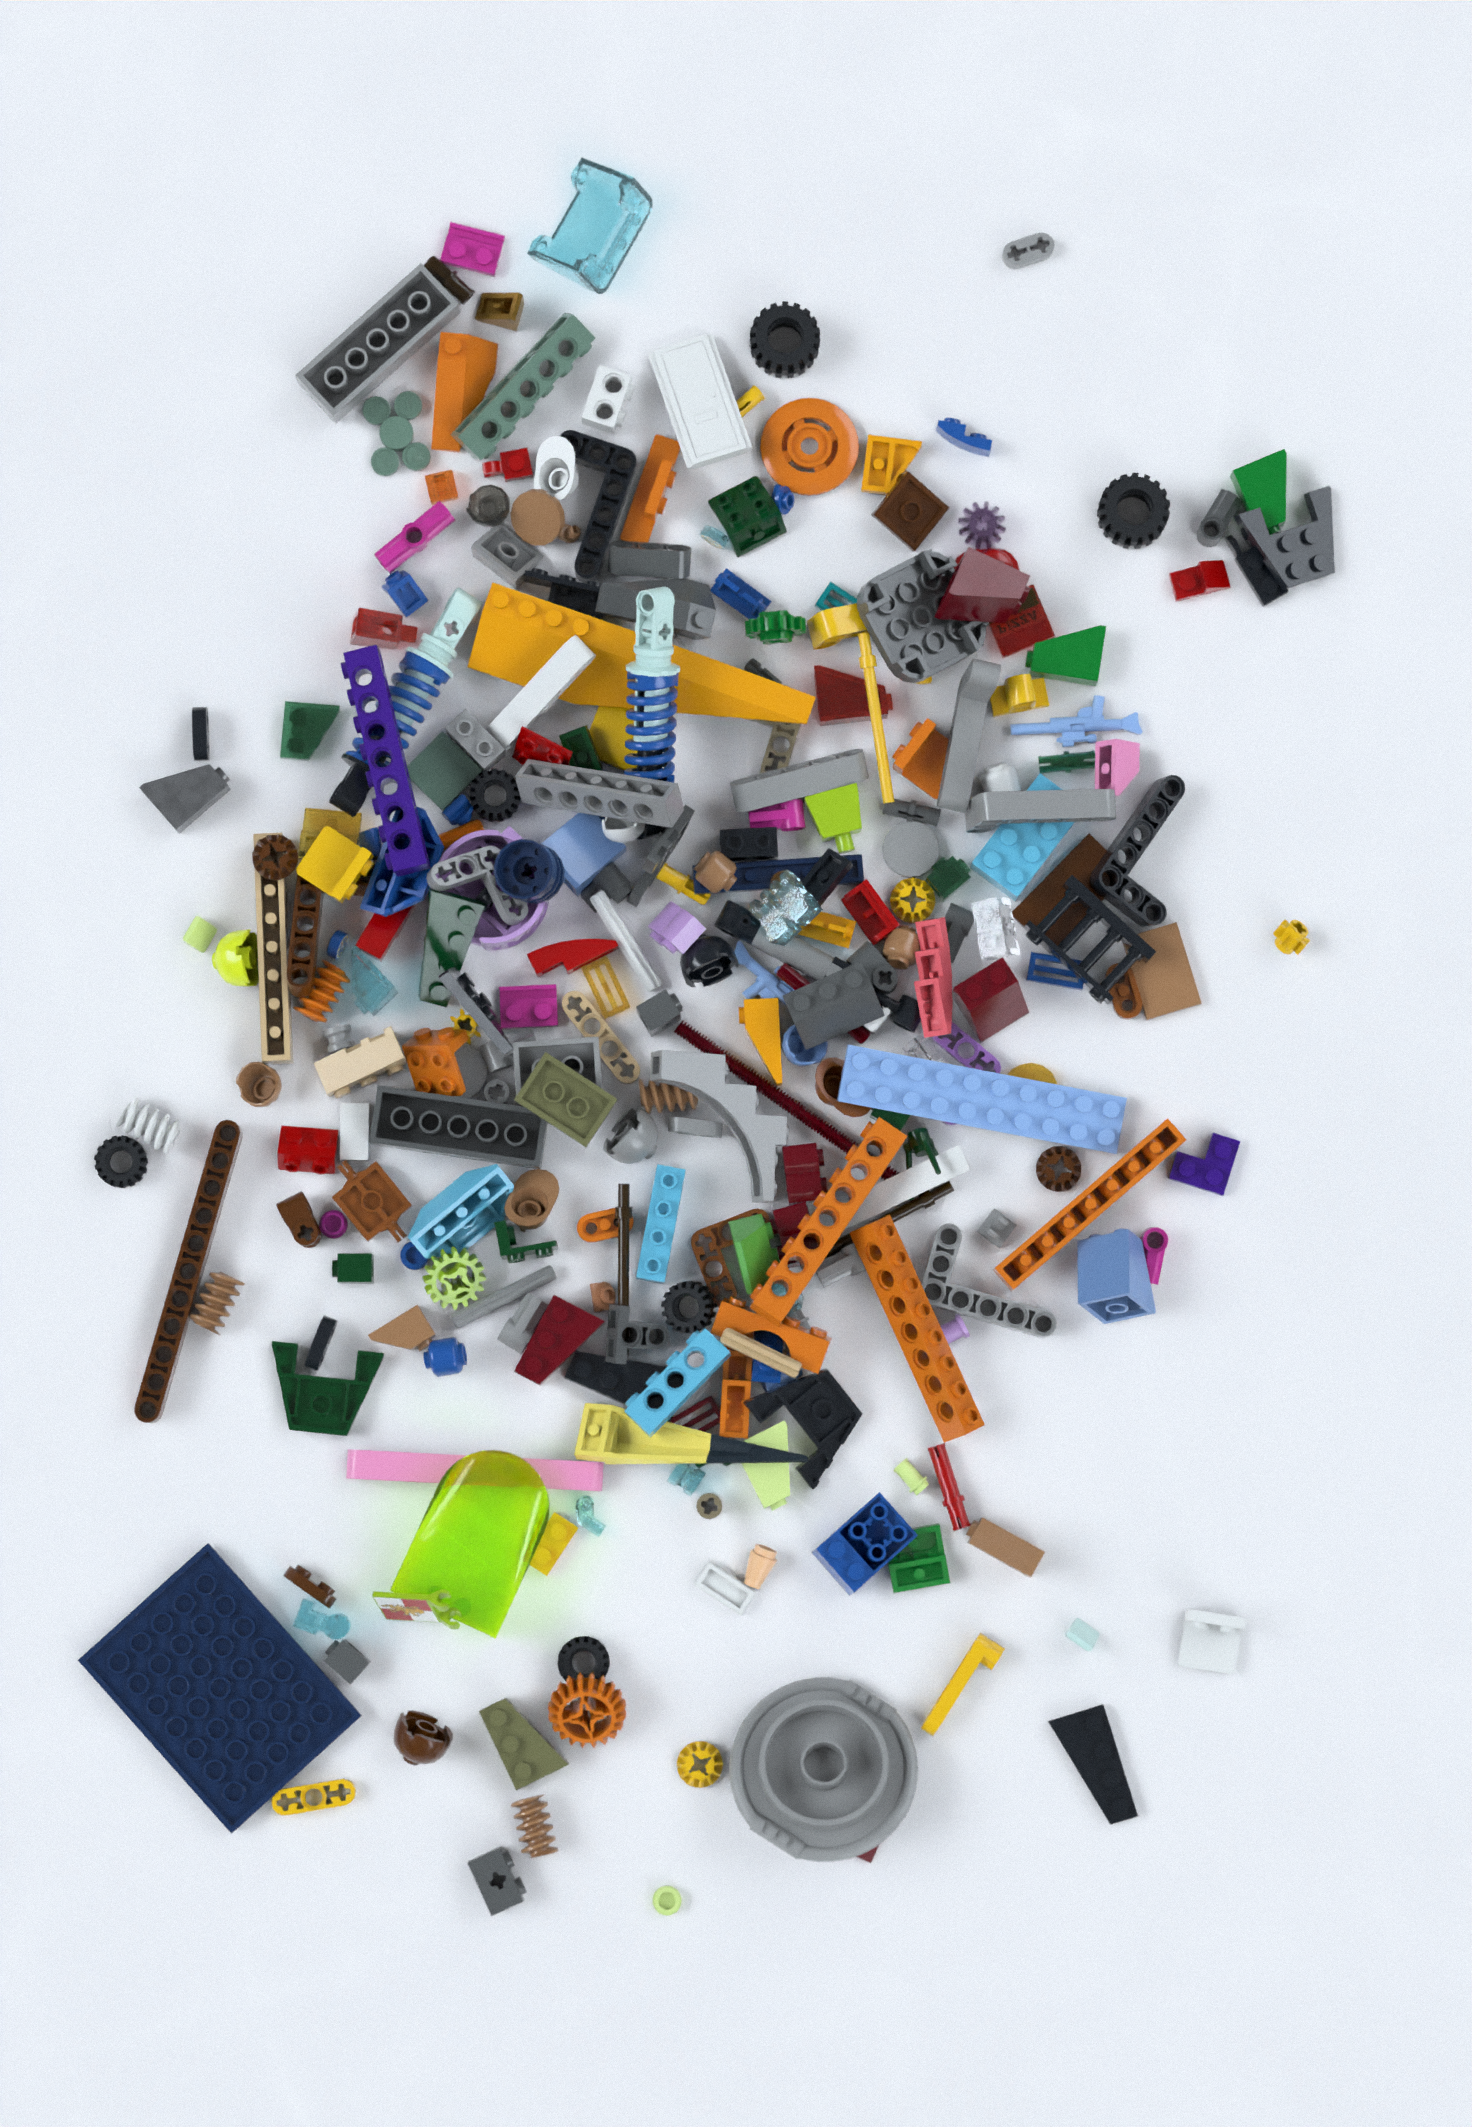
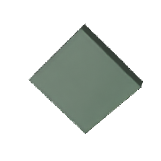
M443 731L407 766L410 780L442 811L483 771Z

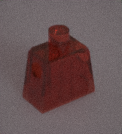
M358 608L353 617L350 644L367 647L377 645L378 648L396 649L400 641L416 642L417 626L403 625V616L399 614ZM382 628L390 629L391 634L385 633Z

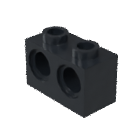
M777 827L720 830V852L733 862L778 860Z

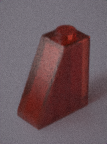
M821 665L814 666L813 673L820 726L871 721L865 679ZM877 684L882 719H887L888 711L893 710L891 693L886 694L884 685Z

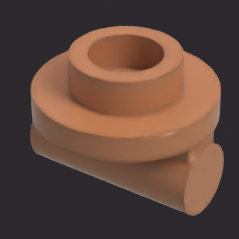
M608 1282L590 1284L594 1313L609 1310V1304H615L616 1301L613 1287Z

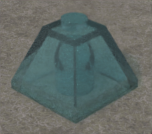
M355 945L351 949L352 993L357 998L353 1003L364 1015L369 1011L375 1016L398 994V991Z

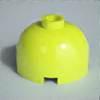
M250 929L237 930L225 935L219 941L216 952L212 955L213 967L217 969L219 975L226 983L233 986L248 987L256 986L259 983L257 934L255 932L250 933Z

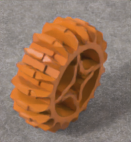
M580 1672L577 1680L569 1676L566 1679V1684L560 1682L557 1690H553L551 1700L548 1703V1718L553 1723L552 1728L554 1732L560 1731L559 1736L561 1740L569 1737L570 1745L578 1741L582 1749L586 1743H591L593 1748H595L597 1741L606 1745L608 1737L615 1739L617 1730L622 1729L623 1721L626 1719L625 1698H622L621 1689H615L613 1681L605 1683L604 1675L599 1679H594V1675L591 1672L589 1678H584Z

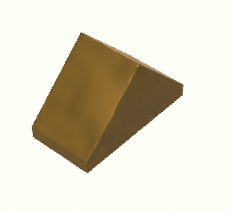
M482 293L475 320L517 331L524 307L523 295L521 293Z

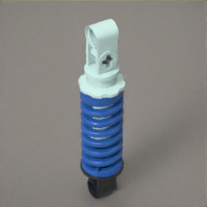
M459 587L455 589L449 598L443 613L429 635L423 633L420 638L422 642L419 644V647L417 649L412 647L406 648L405 656L398 665L402 673L396 672L391 676L394 686L389 685L400 736L402 733L409 734L410 736L417 734V730L412 727L413 722L416 721L420 724L424 722L425 718L419 714L421 708L427 711L432 709V703L427 701L429 695L435 698L440 695V691L434 686L446 684L452 678L453 673L447 667L451 659H455L457 656L454 648L482 605L480 600ZM452 624V631L455 633L446 635L447 630L443 626ZM382 728L375 729L371 734V739H381L384 736L385 730ZM356 737L352 741L356 751H346L341 756L350 768L329 800L330 804L352 817H355L371 789L366 778V771H370L368 760L363 761L359 744L364 743L362 737ZM401 738L403 749H408L409 742ZM384 755L380 757L377 762L378 767L388 766L390 762L386 761L387 757L391 759V756Z
M658 587L640 591L636 598V644L633 650L636 653V660L626 664L627 679H631L627 682V687L635 690V694H630L626 697L627 703L634 705V709L626 711V717L634 720V723L626 725L625 731L627 734L633 735V738L625 741V747L635 750L637 753L625 755L624 761L630 765H637V768L626 769L624 775L675 783V775H672L675 771V764L671 760L676 756V751L671 745L676 742V734L672 730L677 726V721L673 715L677 712V705L674 700L678 696V690L674 686H678V674L680 672V666L671 662V655L674 653L672 636L674 632L673 607L675 599L668 587ZM645 824L643 833L637 839L641 840L657 836L660 832L663 833L666 827Z

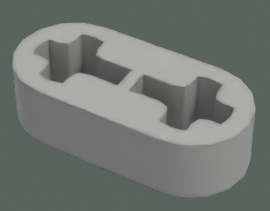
M1037 233L1011 241L1004 247L1002 261L1011 269H1019L1050 258L1053 253L1054 240L1049 234ZM1038 241L1049 245L1046 247L1045 253H1042L1040 249L1033 251L1030 249L1035 248ZM1011 249H1015L1017 253L1026 251V253L1020 255L1019 261H1015L1012 257L1008 258Z
M669 1117L668 1132L722 1138L723 1123Z

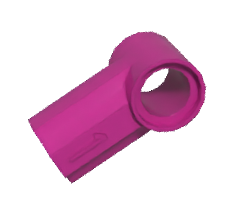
M794 799L748 811L750 828L777 827L780 831H798L806 828L802 799Z
M1150 1227L1142 1232L1140 1239L1143 1244L1150 1283L1158 1285L1165 1248L1168 1245V1236L1163 1229ZM1152 1232H1157L1161 1237V1244L1157 1248H1151L1147 1243V1237Z

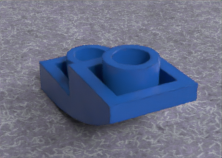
M944 418V421L938 420L936 432L945 440L970 453L989 457L992 440L987 439L986 435L971 433L970 436H965L966 424H961L959 419Z

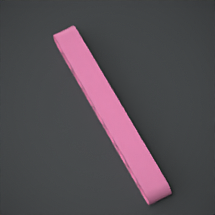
M348 1450L346 1478L602 1491L604 1462Z

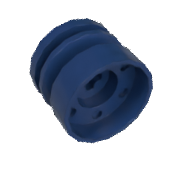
M519 839L508 843L500 850L495 860L494 875L498 886L507 895L526 903L539 904L549 901L559 892L564 881L565 870L561 858L554 850L533 840ZM532 867L537 869L534 873V879L529 877L532 874Z

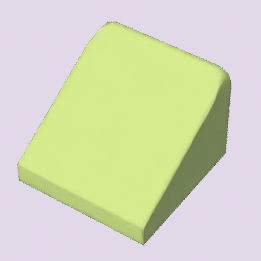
M195 916L183 937V941L204 953L215 936L217 929L201 917Z

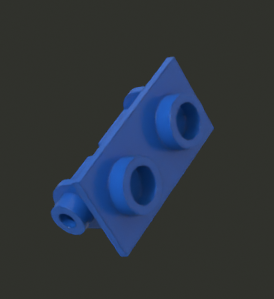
M727 568L717 576L715 584L710 589L714 595L747 619H757L759 613L764 612L772 602Z

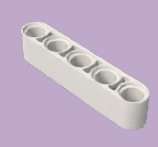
M577 635L571 637L489 724L486 730L498 741L505 751L509 750L516 744L521 727L530 729L586 669L596 655Z

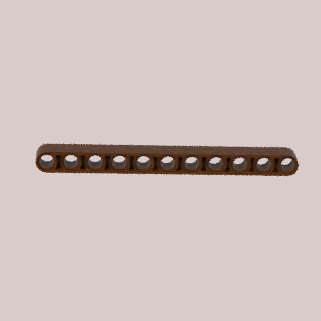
M224 1120L217 1124L207 1154L134 1407L135 1416L144 1423L157 1422L161 1419L190 1322L189 1315L192 1314L243 1138L242 1129L232 1120ZM228 1126L234 1127L236 1130L235 1138L231 1141H224L221 1136L223 1129ZM218 1154H225L228 1157V1163L222 1169L215 1168L213 1164L214 1158ZM217 1181L220 1185L219 1193L215 1196H208L205 1191L207 1184ZM202 1209H210L212 1212V1219L206 1224H201L198 1221V1213ZM196 1236H201L204 1240V1246L200 1251L193 1252L190 1249V1241ZM187 1264H193L196 1268V1274L191 1279H184L182 1276V1269ZM180 1291H184L188 1295V1302L183 1307H177L174 1304V1296ZM171 1319H177L180 1323V1329L174 1335H169L166 1332V1324ZM162 1347H169L172 1351L171 1359L165 1363L160 1362L158 1351ZM160 1374L164 1379V1385L160 1390L155 1391L150 1387V1379L152 1376ZM147 1402H152L156 1407V1413L151 1418H145L141 1412L143 1405Z

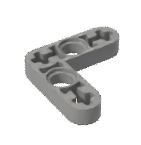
M486 846L438 862L427 873V883L436 891H445L482 878L501 919L509 925L521 923L528 914L526 902L513 897L509 900V895L498 890L495 885V875H491L494 871L495 862L492 864L485 861L486 857L496 860L500 849L495 846ZM465 862L469 864L472 868V874L466 875L462 873L459 869V863ZM451 870L452 874L449 875L445 880H443L442 878L437 879V873H439L440 875H445L449 873ZM509 908L518 909L519 913L517 915L515 912L510 913Z

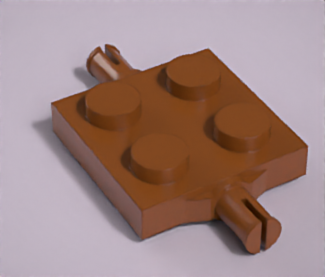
M347 1160L343 1161L342 1164L349 1172L341 1164L337 1169L340 1170L347 1181L343 1188L332 1196L333 1200L367 1242L380 1232L387 1230L397 1243L402 1241L395 1231L397 1230L403 1239L407 1234H405L397 1222L401 1215L412 1207V1204L377 1161L367 1169L357 1173Z

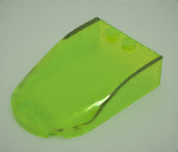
M499 1450L475 1452L454 1463L440 1480L390 1591L394 1593L429 1595L441 1589L448 1590L452 1595L451 1598L444 1597L440 1600V1603H447L450 1606L449 1608H458L462 1613V1616H453L452 1619L496 1639L545 1532L549 1519L548 1493L537 1471L522 1458Z

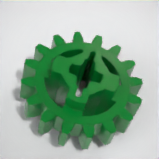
M787 610L760 612L757 619L745 621V637L750 639L757 638V640L762 641L766 645L790 643L792 638H794L793 636L806 634V619L802 618V616L794 617Z

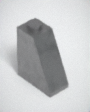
M210 764L147 782L139 787L179 834L231 790L227 784L230 780L220 767L214 770Z

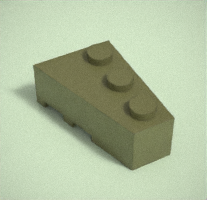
M507 1698L479 1710L516 1790L570 1764Z

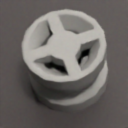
M350 1024L335 1026L323 1031L324 1037L329 1042L327 1047L329 1054L355 1046V1041L350 1036L352 1031Z

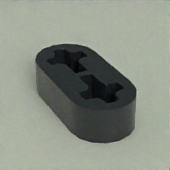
M207 707L192 708L194 761L209 760L210 757Z
M323 1316L306 1357L305 1367L316 1371L320 1369L338 1320Z

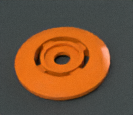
M801 398L784 404L771 415L762 432L760 450L766 471L778 485L789 487L792 493L811 496L827 493L840 486L849 477L857 461L859 442L852 421L842 409L826 400ZM811 419L826 424L830 430L826 431V429L818 424L805 423L804 420ZM808 438L814 439L818 443V450L811 455L805 454L801 449V443ZM793 461L797 466L805 469H814L815 472L807 473L799 471L793 468L789 463Z

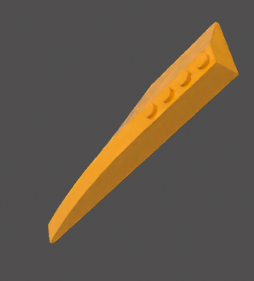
M492 582L481 614L468 668L525 687L551 657L571 637L577 635L596 657L558 699L576 705L585 704L599 707L634 709V705H630L626 701L628 695L635 694V690L627 687V682L631 679H627L626 664L636 660V653L633 652L634 645L636 644L635 631ZM672 644L674 646V653L671 655V662L680 666L678 686H674L678 690V696L674 700L677 705L676 713L807 725L816 697Z

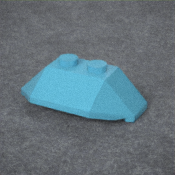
M497 1164L465 1172L421 1208L408 1235L409 1240L425 1259H429L432 1256L441 1257L440 1250L442 1249L447 1254L451 1253L452 1247H455L458 1253L463 1248L468 1250L495 1227L494 1222L505 1219V1203L510 1193L513 1192L514 1184Z

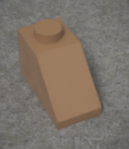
M416 1305L368 1336L374 1342L408 1350L417 1348L420 1352L426 1349L430 1342L433 1341L432 1338L437 1335L420 1307Z

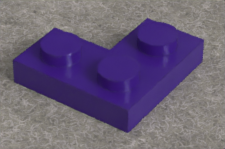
M1212 1133L1204 1159L1177 1151L1168 1179L1224 1196L1240 1141Z

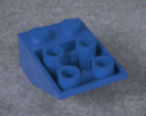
M879 1492L811 1553L850 1596L918 1535Z

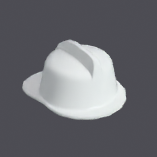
M561 436L549 437L540 446L536 459L534 489H543L552 497L555 496L559 501L565 500L576 490L579 479L575 469V450L566 438Z

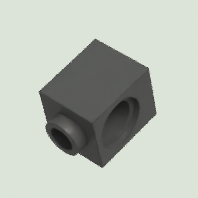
M343 1639L341 1642L335 1640L325 1651L328 1657L324 1662L349 1684H352L371 1663L367 1657L346 1639Z

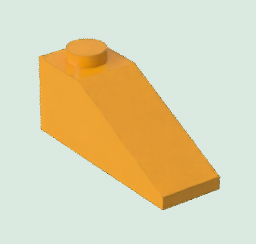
M778 998L744 999V1007H738L739 1024H745V1032L775 1085L782 1086Z

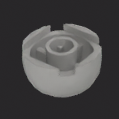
M637 1106V1111L631 1108L613 1126L611 1131L615 1132V1135L611 1141L606 1138L603 1146L604 1152L620 1163L633 1164L644 1158L649 1159L654 1155L658 1147L655 1144L658 1139L657 1125L654 1119L640 1106Z

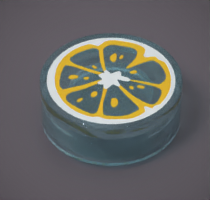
M708 525L704 526L700 533V537L719 549H724L729 541L724 533Z

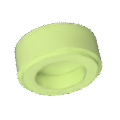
M662 1886L653 1895V1906L662 1915H672L681 1906L680 1892L673 1886Z

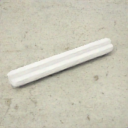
M602 890L594 894L590 898L591 903L616 940L646 991L652 992L660 987L661 981L606 893Z

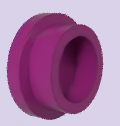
M330 1210L321 1216L319 1228L326 1237L336 1239L345 1234L348 1228V1221L342 1212Z

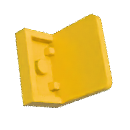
M326 826L297 866L296 872L332 898L343 903L345 899L350 900L358 888L356 882L360 876H366L374 864L372 858L374 856L364 847L361 848L331 827Z

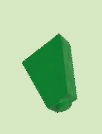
M1285 449L1234 469L1230 475L1238 497L1242 500L1245 512L1261 508L1269 535L1280 533V528L1283 527L1286 521L1287 453Z
M1099 625L1035 643L1033 651L1027 650L1025 667L1030 668L1029 674L1033 677L1096 686L1099 678L1106 626Z

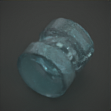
M677 1464L667 1482L673 1486L679 1485L683 1488V1492L691 1497L706 1473L699 1468H692L690 1464Z

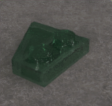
M285 701L280 758L310 761L340 713V706Z

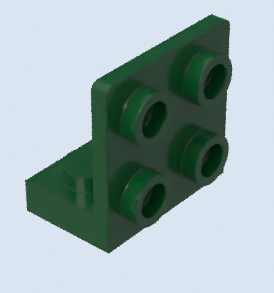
M754 476L708 500L710 508L726 531L737 558L787 532L780 510L758 476Z
M506 1220L494 1222L500 1256L502 1260L507 1259L509 1264L526 1261V1255L536 1254L537 1259L554 1255L553 1250H558L557 1240L512 1248V1245H517L513 1226L508 1227Z

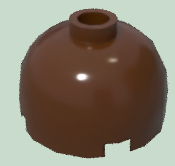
M410 1710L405 1716L404 1713L400 1714L394 1730V1744L407 1763L411 1765L431 1764L443 1757L449 1749L453 1740V1733L450 1728L445 1725L444 1729L435 1725L438 1721L435 1717L423 1712Z

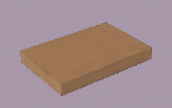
M1177 922L1138 933L1156 951L1147 963L1143 960L1140 962L1136 961L1131 967L1142 999V1008L1146 1021L1201 1005V999ZM1123 943L1125 953L1127 955V950L1129 949V947Z

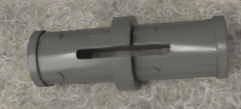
M894 799V802L884 804L882 814L905 818L909 822L913 820L937 827L941 809L916 804L917 801L915 800L907 802Z

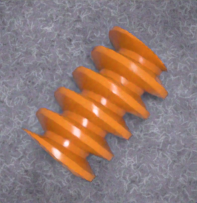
M322 959L321 961L326 968H316L320 978H315L313 991L308 995V998H298L303 1008L294 1006L293 1009L315 1022L326 1023L327 1019L322 1014L323 1011L333 1012L328 1003H338L339 1000L334 993H344L345 990L340 983H350L351 981L344 971Z

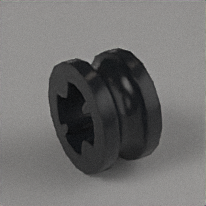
M486 887L475 899L484 903L483 912L489 910L494 904Z

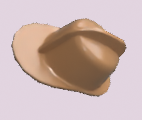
M533 1169L522 1174L515 1182L513 1192L507 1198L504 1209L508 1219L515 1223L521 1232L525 1233L526 1230L537 1229L547 1221L560 1190L556 1177L547 1170Z

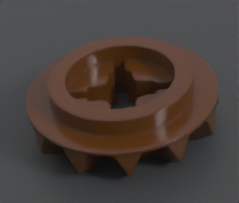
M280 834L267 835L257 842L252 852L253 865L264 878L281 880L288 877L295 870L298 863V852L290 839ZM271 846H273L277 853L287 852L279 858L280 868H277L273 861H263L271 856Z
M1053 1146L1045 1150L1038 1158L1036 1175L1045 1188L1055 1192H1063L1071 1189L1078 1182L1081 1176V1162L1076 1153L1067 1147ZM1061 1157H1063V1167L1067 1168L1071 1173H1061L1057 1181H1055V1171L1047 1165H1056Z

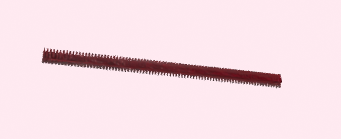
M684 1020L674 1030V1033L683 1037V1040L685 1039L686 1042L688 1041L689 1044L691 1043L698 1050L700 1049V1052L726 1055V1063L730 1073L732 1072L733 1075L735 1074L736 1077L738 1076L739 1079L744 1080V1083L747 1082V1085L756 1086V1091L761 1093V1095H764V1097H767V1099H770L779 1107L782 1106V1109L787 1111L788 1114L790 1113L791 1116L793 1115L794 1118L796 1117L797 1120L799 1119L800 1122L805 1123V1126L808 1125V1128L811 1127V1130L814 1129V1132L817 1131V1134L831 1142V1144H834V1146H837V1148H840V1150H843V1152H846V1154L853 1144L855 1145L856 1141L852 1143L853 1139L850 1140V1137L847 1138V1135L844 1136V1133L841 1134V1131L838 1132V1129L832 1128L833 1125L829 1126L830 1123L826 1124L827 1121L823 1122L824 1119L820 1120L821 1117H818V1114L815 1115V1112L812 1113V1110L809 1111V1108L806 1109V1106L800 1105L801 1102L797 1103L798 1100L794 1101L795 1098L791 1099L792 1096L788 1097L789 1094L785 1095L786 1092L782 1093L783 1090L779 1091L780 1088L776 1089L777 1086L773 1087L774 1083L770 1085L771 1081L768 1083V1079L765 1081V1077L762 1079V1075L760 1077L759 1073L756 1075L757 1071L753 1073L754 1069L750 1071L751 1067L747 1069L748 1065L744 1066L745 1063L742 1064V1061L739 1062V1059L736 1060V1057L730 1056L731 1053L727 1054L728 1051L724 1052L725 1049L721 1050L722 1047L718 1048L719 1045L715 1046L716 1043L712 1044L713 1040L709 1042L710 1038L706 1040L707 1036L703 1038L704 1034L701 1036V1032L699 1034L698 1030L695 1032L696 1028L692 1030L693 1026L689 1028L690 1024L686 1026L687 1022L683 1023ZM889 1166L881 1175V1179L887 1180L900 1172L896 1173L897 1170L893 1171L894 1168L890 1169L891 1166Z

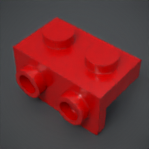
M281 1125L277 1151L278 1169L288 1172H312L321 1175L335 1174L338 1130Z

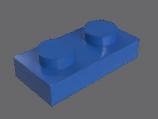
M755 1331V1341L783 1354L784 1340L780 1336L770 1331ZM753 1359L752 1381L780 1384V1371Z

